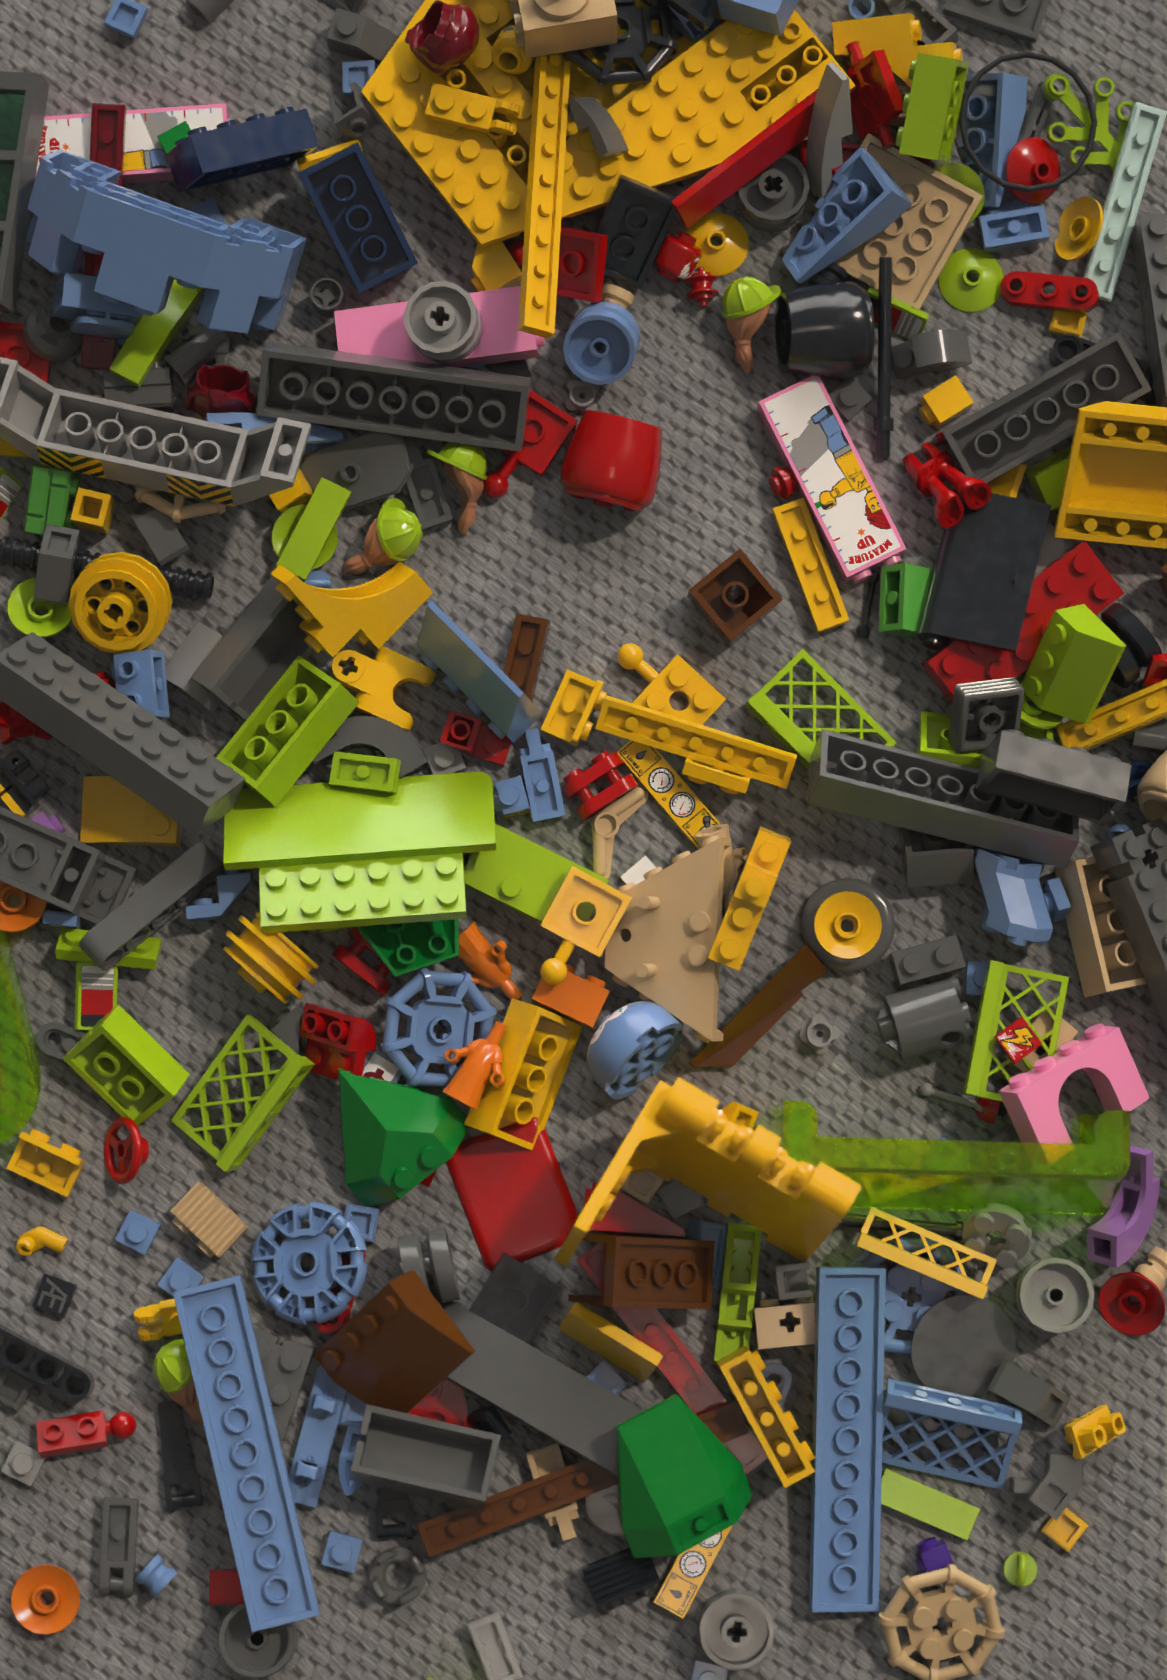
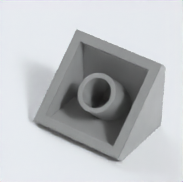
M197 622L165 666L166 680L211 713H214L221 702L191 677L224 636Z

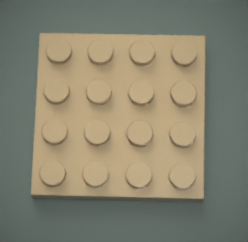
M867 134L860 147L864 148L902 188L912 205L888 228L839 258L835 263L843 267L850 277L870 288L879 290V257H892V297L920 310L981 203L983 195L909 155L899 154V150L894 147L883 150L880 140Z

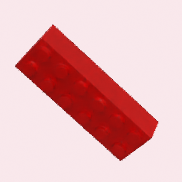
M1084 540L1077 542L1035 574L1016 653L950 640L949 645L942 646L940 650L935 651L920 664L952 705L954 687L957 684L1011 677L1016 678L1027 670L1055 610L1085 604L1097 615L1121 597L1124 592L1087 542Z

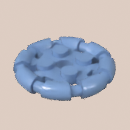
M310 1202L309 1205L301 1206L300 1203L290 1205L273 1215L269 1219L271 1223L265 1230H260L256 1237L251 1253V1262H254L255 1275H251L254 1287L262 1302L266 1306L270 1305L276 1310L275 1315L288 1322L307 1325L309 1321H317L319 1324L327 1322L349 1308L347 1305L353 1296L358 1297L362 1290L368 1264H364L363 1252L367 1251L365 1241L352 1220L347 1221L342 1216L343 1212L336 1207L321 1202ZM303 1219H309L310 1228L301 1229ZM331 1226H334L339 1231L335 1237L326 1234ZM280 1232L287 1236L281 1246L275 1240ZM310 1253L315 1259V1266L310 1272L306 1273L302 1270L300 1262L305 1254ZM341 1253H350L351 1265L342 1266ZM273 1260L274 1273H268L267 1261ZM339 1283L343 1288L336 1296L330 1289H333ZM283 1286L290 1291L285 1299L279 1296ZM306 1297H314L315 1307H307Z

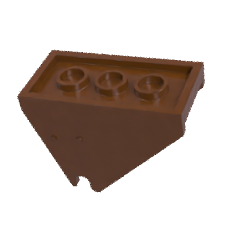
M586 1233L582 1241L606 1243L603 1296L568 1294V1301L599 1305L601 1307L711 1309L715 1241Z

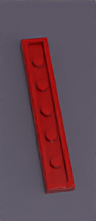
M818 89L673 199L671 203L682 224L687 228L692 226L808 137L809 124Z

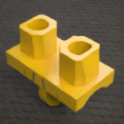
M1099 1405L1083 1416L1070 1420L1064 1427L1065 1440L1073 1445L1072 1454L1074 1459L1086 1457L1126 1432L1121 1413H1110L1108 1405Z

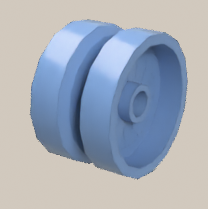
M607 301L589 304L577 313L566 332L563 343L566 364L572 373L584 382L602 385L617 381L624 377L631 368L638 352L641 340L639 325L633 315L619 304Z

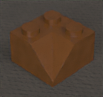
M741 549L737 550L690 588L687 598L729 648L751 631L783 600Z

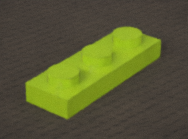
M62 927L55 949L56 959L94 963L79 947L81 939L89 930ZM148 937L114 966L156 970L161 952L162 938Z

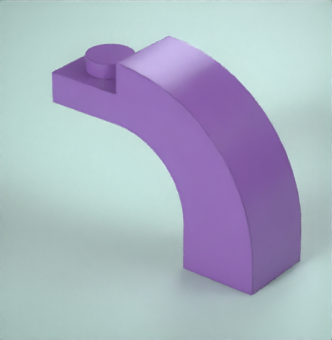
M1127 1144L1117 1148L1115 1195L1106 1215L1099 1222L1087 1228V1260L1117 1268L1129 1260L1142 1244L1152 1223L1159 1196L1160 1178L1153 1177L1154 1151Z

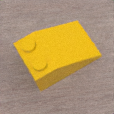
M111 776L84 777L80 842L180 847L181 825Z

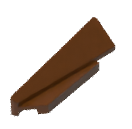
M805 945L721 1030L723 1032V1041H710L689 1064L692 1067H733L803 996L800 991L824 975L828 970Z

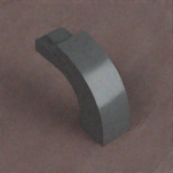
M372 716L347 718L335 732L337 736L330 739L313 760L315 766L318 767L333 759L334 751L346 752L353 748H370L381 753L384 757L401 760L399 779L411 776L429 766L421 748L411 735L390 721Z

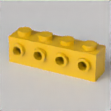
M745 1345L716 1361L784 1488L814 1473L815 1471L810 1461L814 1460L815 1457L806 1440L799 1443L794 1433L799 1427L791 1412L788 1410L783 1413L777 1401L783 1397L773 1380L768 1383L765 1380L761 1371L766 1369V1366L758 1351L756 1350L751 1353Z

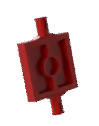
M853 41L845 46L852 62L847 75L856 85L855 90L850 93L852 120L860 140H864L867 134L872 136L878 134L882 149H889L896 145L889 127L892 121L903 112L902 96L899 93L884 49L873 50L864 58L859 41Z

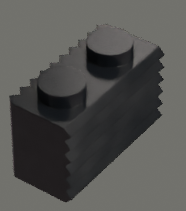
M629 1548L582 1566L583 1574L596 1607L604 1606L606 1611L625 1604L623 1598L636 1593L637 1597L641 1598L657 1591L655 1585L661 1583L652 1557L634 1558Z

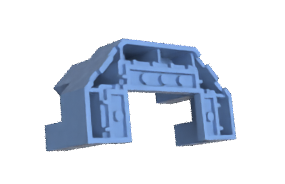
M60 149L41 158L27 208L34 214L26 242L31 243L28 255L48 269V271L60 276L65 272L73 273L80 268L84 251L97 255L104 252L94 292L103 294L102 299L114 304L125 302L133 305L136 312L152 316L154 313L158 314L165 309L173 280L176 278L177 283L183 287L196 289L197 286L206 288L197 320L212 331L224 332L225 330L248 334L250 326L263 332H269L270 329L275 330L280 326L307 238L244 216L230 226L116 185L121 171Z

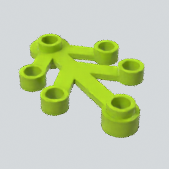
M1061 73L1052 74L1044 80L1042 84L1043 95L1050 101H1061L1084 127H1066L1065 124L1056 122L1047 128L1046 137L1054 144L1062 141H1088L1091 126L1089 110L1071 92L1069 79ZM1102 77L1095 81L1092 87L1095 95V113L1097 117L1094 142H1099L1107 152H1091L1082 166L1108 165L1114 173L1129 118L1122 116L1121 108L1123 106L1129 108L1131 115L1134 104L1124 101L1115 108L1114 114L1118 120L1116 141L1109 133V96L1113 93L1115 87L1110 78ZM1054 81H1060L1063 84L1062 92L1054 89ZM1100 82L1107 84V93L1100 92ZM1054 127L1062 131L1060 139L1053 136L1052 130ZM1078 146L1070 151L1068 160L1073 167L1077 163L1074 158L1075 152L1079 151L1083 154L1086 149L1085 147Z

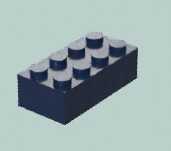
M286 107L274 113L275 116L265 118L264 113H260L246 118L244 123L236 124L235 120H229L216 126L217 129L207 131V128L203 126L188 131V137L176 141L175 147L166 154L178 192L296 164V159L307 156L319 147L307 108L294 111L293 107Z
M354 143L297 172L358 293L418 264L358 143Z

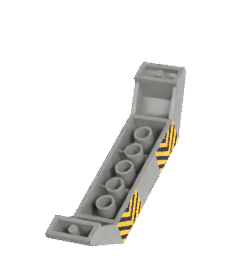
M0 357V438L41 465L233 507L294 486L311 431V424L278 417L277 422L250 430L57 389L21 367L17 360Z

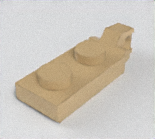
M557 1443L526 1453L533 1479L566 1467L560 1445ZM577 1501L544 1513L550 1527L558 1524L563 1541L577 1537L572 1521L580 1517L577 1510L579 1509Z

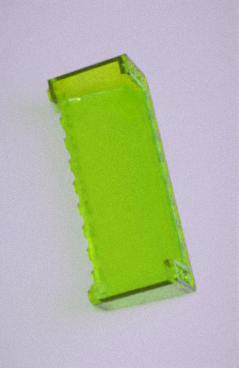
M783 1100L776 1105V1135L781 1138L778 1145L786 1150L787 1156L797 1162H807L815 1168L822 1162L862 1186L850 1208L870 1209L872 1206L877 1209L971 1212L975 1208H977V1211L987 1207V1204L999 1203L1010 1206L1021 1214L1098 1216L1109 1210L1130 1166V1111L1078 1114V1144L824 1137L817 1136L818 1116L811 1104L804 1101Z

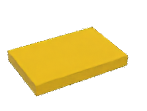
M578 1302L573 1304L558 1328L642 1382L648 1379L663 1357L661 1353Z

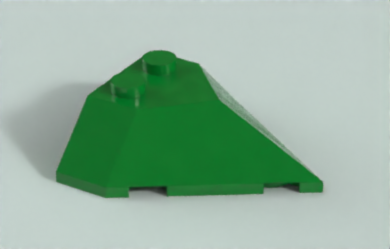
M338 1068L341 1097L342 1147L345 1160L344 1178L346 1185L365 1207L402 1198L453 1157L469 1126L464 1125L467 1116L451 1097L421 1092L417 1088L370 1076L366 1078L354 1075L350 1071Z

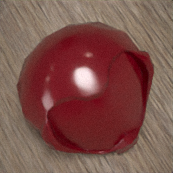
M436 0L430 6L424 18L407 31L405 43L409 44L413 54L428 70L442 75L466 62L473 54L479 41V24L471 7L464 4H446Z
M204 364L197 372L196 381L188 386L187 396L184 399L185 409L194 411L203 418H205L206 413H255L258 405V395L250 384L248 371H240L228 365L207 367Z

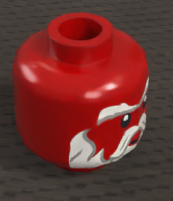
M679 231L678 235L667 234L654 260L658 267L656 271L660 275L678 283L681 279L691 277L702 257V251L695 245L697 239L684 231Z

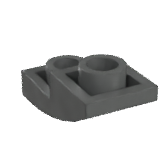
M577 97L568 100L572 111V118L578 132L590 131L592 143L599 158L621 156L629 151L618 126L600 102L594 97Z

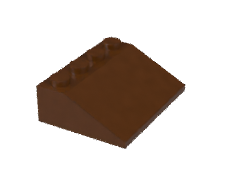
M412 1269L389 1282L330 1338L314 1356L336 1384L366 1405L408 1414L476 1351Z

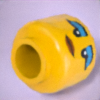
M509 25L502 29L492 46L491 56L498 69L507 74L518 75L528 70L535 57L526 58L524 47H517L515 25Z

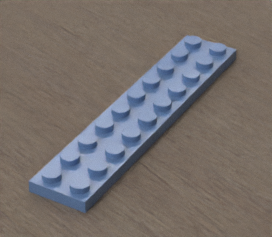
M816 1267L812 1453L815 1457L812 1460V1467L815 1472L812 1473L809 1581V1610L811 1612H879L886 1268Z
M239 1275L173 1292L251 1630L255 1632L319 1616L321 1614L242 1276Z

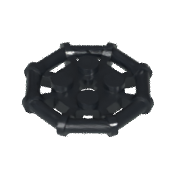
M614 0L617 11V24H619L620 29H626L627 33L617 36V43L563 52L562 55L566 61L570 60L597 81L599 87L605 88V85L632 83L647 85L651 83V78L665 61L677 52L678 45L674 41L671 9L662 0H641L650 7L648 10L643 7L642 9L634 5V0ZM652 20H658L660 36L653 35ZM649 46L657 49V52L645 64L641 58L644 51ZM588 50L592 51L593 56L597 60L604 61L603 67L600 68L586 57L584 53ZM632 63L634 70L611 71L612 64Z

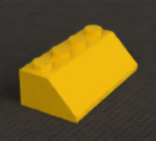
M512 998L502 1023L507 1026V1029L498 1044L503 1055L501 1071L505 1077V1084L502 1087H496L490 1083L489 1078L479 1101L478 1109L475 1110L470 1107L464 1125L532 1150L538 1134L546 1126L583 1026L539 1006ZM496 1078L495 1082L498 1083L500 1081V1078ZM533 1117L538 1118V1129L533 1143L498 1130L515 1122L527 1124Z

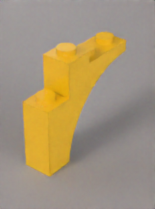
M911 13L832 22L835 56L849 57L845 46L853 41H859L864 58L873 50L884 49L892 72L899 76L910 88L912 87L913 80L909 79V69L912 60H917L918 53L963 61L962 50L957 49L956 43L953 42L917 46V40L922 38L920 20H915V15Z
M398 562L386 573L369 582L341 589L321 588L307 584L280 564L271 573L272 577L279 583L276 590L289 602L294 600L298 605L294 610L304 619L299 627L307 635L304 639L306 644L316 653L322 650L331 657H334L352 637L362 645L368 642L377 649H380L433 594V591L417 572L401 562Z
M760 826L709 953V959L740 971L791 844L790 837Z

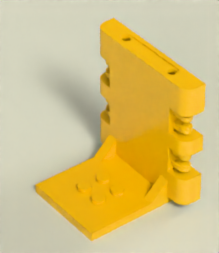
M680 1077L677 1078L673 1087L660 1080L554 1260L566 1267L592 1222L595 1220L600 1223L616 1196L610 1192L617 1195L628 1175L649 1170L667 1182L673 1177L708 1198L707 1206L726 1217L731 1213L735 1214L767 1234L766 1241L801 1262H806L841 1222L862 1186L822 1162L816 1168L804 1161L797 1162L787 1156L786 1150L778 1145L781 1138L760 1125L754 1131L744 1125H735L727 1120V1116L722 1111L716 1109L720 1101Z

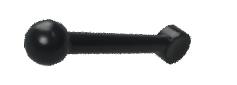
M871 571L872 576L868 578L869 587L862 623L856 630L859 638H867L870 635L868 622L875 585L880 580V574L877 571Z

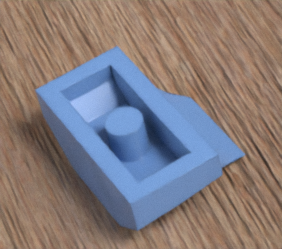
M1021 201L1002 203L1000 207H987L984 216H979L978 218L983 250L985 252H999L1034 246L1049 240L1050 237L1044 205L1033 207Z

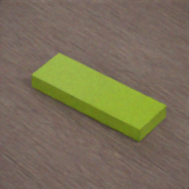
M321 477L276 566L280 564L298 578L307 581L352 492Z
M887 1468L883 1471L881 1504L968 1541L980 1508Z

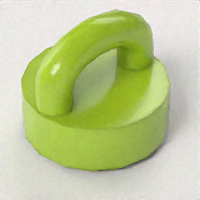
M1022 1551L1009 1554L1002 1566L1006 1580L1018 1587L1031 1584L1038 1572L1034 1558Z

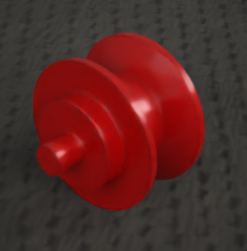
M698 267L696 273L685 279L686 284L692 285V291L688 292L686 297L693 299L694 302H699L700 307H706L707 302L719 295L718 290L712 289V283L716 282L718 277L711 275L710 272H704V267Z

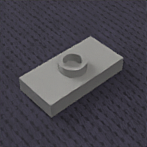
M499 1611L467 1623L487 1680H517L523 1677Z

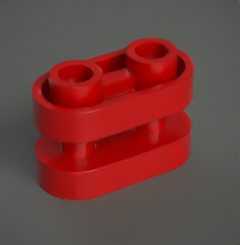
M606 750L591 760L593 766L583 772L578 768L563 778L566 784L561 789L568 800L578 795L583 803L576 809L583 822L591 819L597 813L639 786L632 774L622 778L618 773L617 769L624 762L617 752L610 754ZM606 777L611 786L594 796L589 788Z
M353 927L348 934L355 939V942L349 949L339 944L332 955L375 990L385 995L392 986L385 979L390 971L382 961L373 970L359 959L366 948L377 956V954L356 927Z

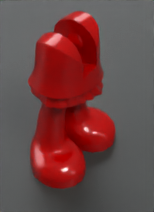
M930 442L921 445L922 452L928 459L926 463L922 464L911 452L902 459L906 471L914 480L921 494L926 497L934 496L936 499L935 518L944 528H951L961 521L964 515V506L960 497L971 510H978L984 507L991 498V487L984 480L968 477L954 467V461L949 453L939 449ZM948 480L958 491L960 497L943 483Z

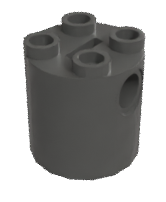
M957 977L884 996L883 1006L876 1019L879 1035L883 1045H887L897 1051L901 1061L973 1042V1035L969 1025L971 1015L967 1003H961L959 999L962 993Z

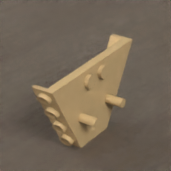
M718 835L711 836L700 843L701 848L693 853L686 851L671 859L673 864L665 869L657 867L643 875L645 880L634 885L631 882L618 888V891L632 899L605 947V969L613 973L612 979L616 983L626 988L632 986L640 992L638 997L641 1000L662 1006L681 1024L686 1023L693 1028L692 1034L706 1043H710V1041H723V1032L717 1029L720 963L708 958L721 926L724 850L731 846V838H719Z

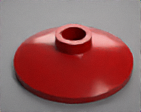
M1031 137L1019 141L1010 150L1006 159V182L1034 186L1054 182L1060 177L1058 155L1054 148L1041 138ZM1057 187L1030 193L1014 189L1009 190L1015 198L1023 203L1038 204L1047 200Z
M1136 1273L1116 1274L1103 1284L1099 1292L1098 1304L1102 1316L1109 1325L1128 1335L1148 1334L1161 1324L1165 1316L1166 1304L1162 1292L1151 1280ZM1130 1296L1136 1297L1140 1302L1132 1301Z

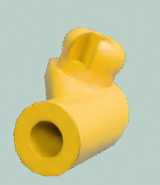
M38 1226L19 1236L16 1243V1251L22 1256H29L41 1248L48 1247L61 1254L68 1242V1238L45 1227Z

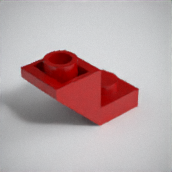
M451 710L449 711L440 739V743L457 751L503 767L512 741L507 736L501 740L487 725L482 724V720Z

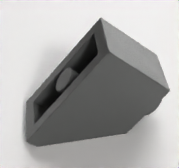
M336 7L326 38L329 50L360 60H375V64L380 65L399 36L369 17Z

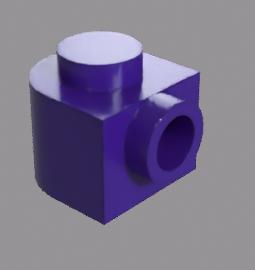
M930 1537L916 1544L921 1558L915 1561L921 1574L946 1568L948 1564H954L943 1538L937 1541L935 1537Z

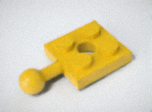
M627 643L621 646L617 652L618 663L623 668L628 670L635 669L650 683L633 701V704L703 725L726 700L724 696L678 654L658 674L643 660V652L638 645ZM676 692L685 694L688 698L687 708L681 711L673 709L670 705V696Z
M571 866L540 924L541 927L564 938L555 957L546 960L542 964L540 969L542 979L550 985H558L565 980L567 976L565 963L575 945L600 958L632 898ZM582 902H589L595 907V916L589 922L581 921L576 915L577 906Z

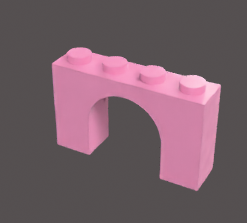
M1096 1024L1087 1028L1083 1037L1064 1043L1060 1046L1058 1053L1038 1060L1034 1063L1035 1068L1027 1073L1013 1076L1009 1079V1084L999 1090V1094L1030 1163L1050 1165L1074 1149L1058 1107L1060 1089L1066 1078L1074 1071L1081 1069L1089 1076L1106 1113L1125 1115L1150 1099L1119 1027Z

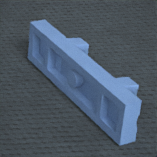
M322 1366L317 1368L289 1474L294 1502L314 1508L318 1504L347 1393L345 1389L331 1379ZM302 1461L317 1464L318 1466H310L303 1463Z

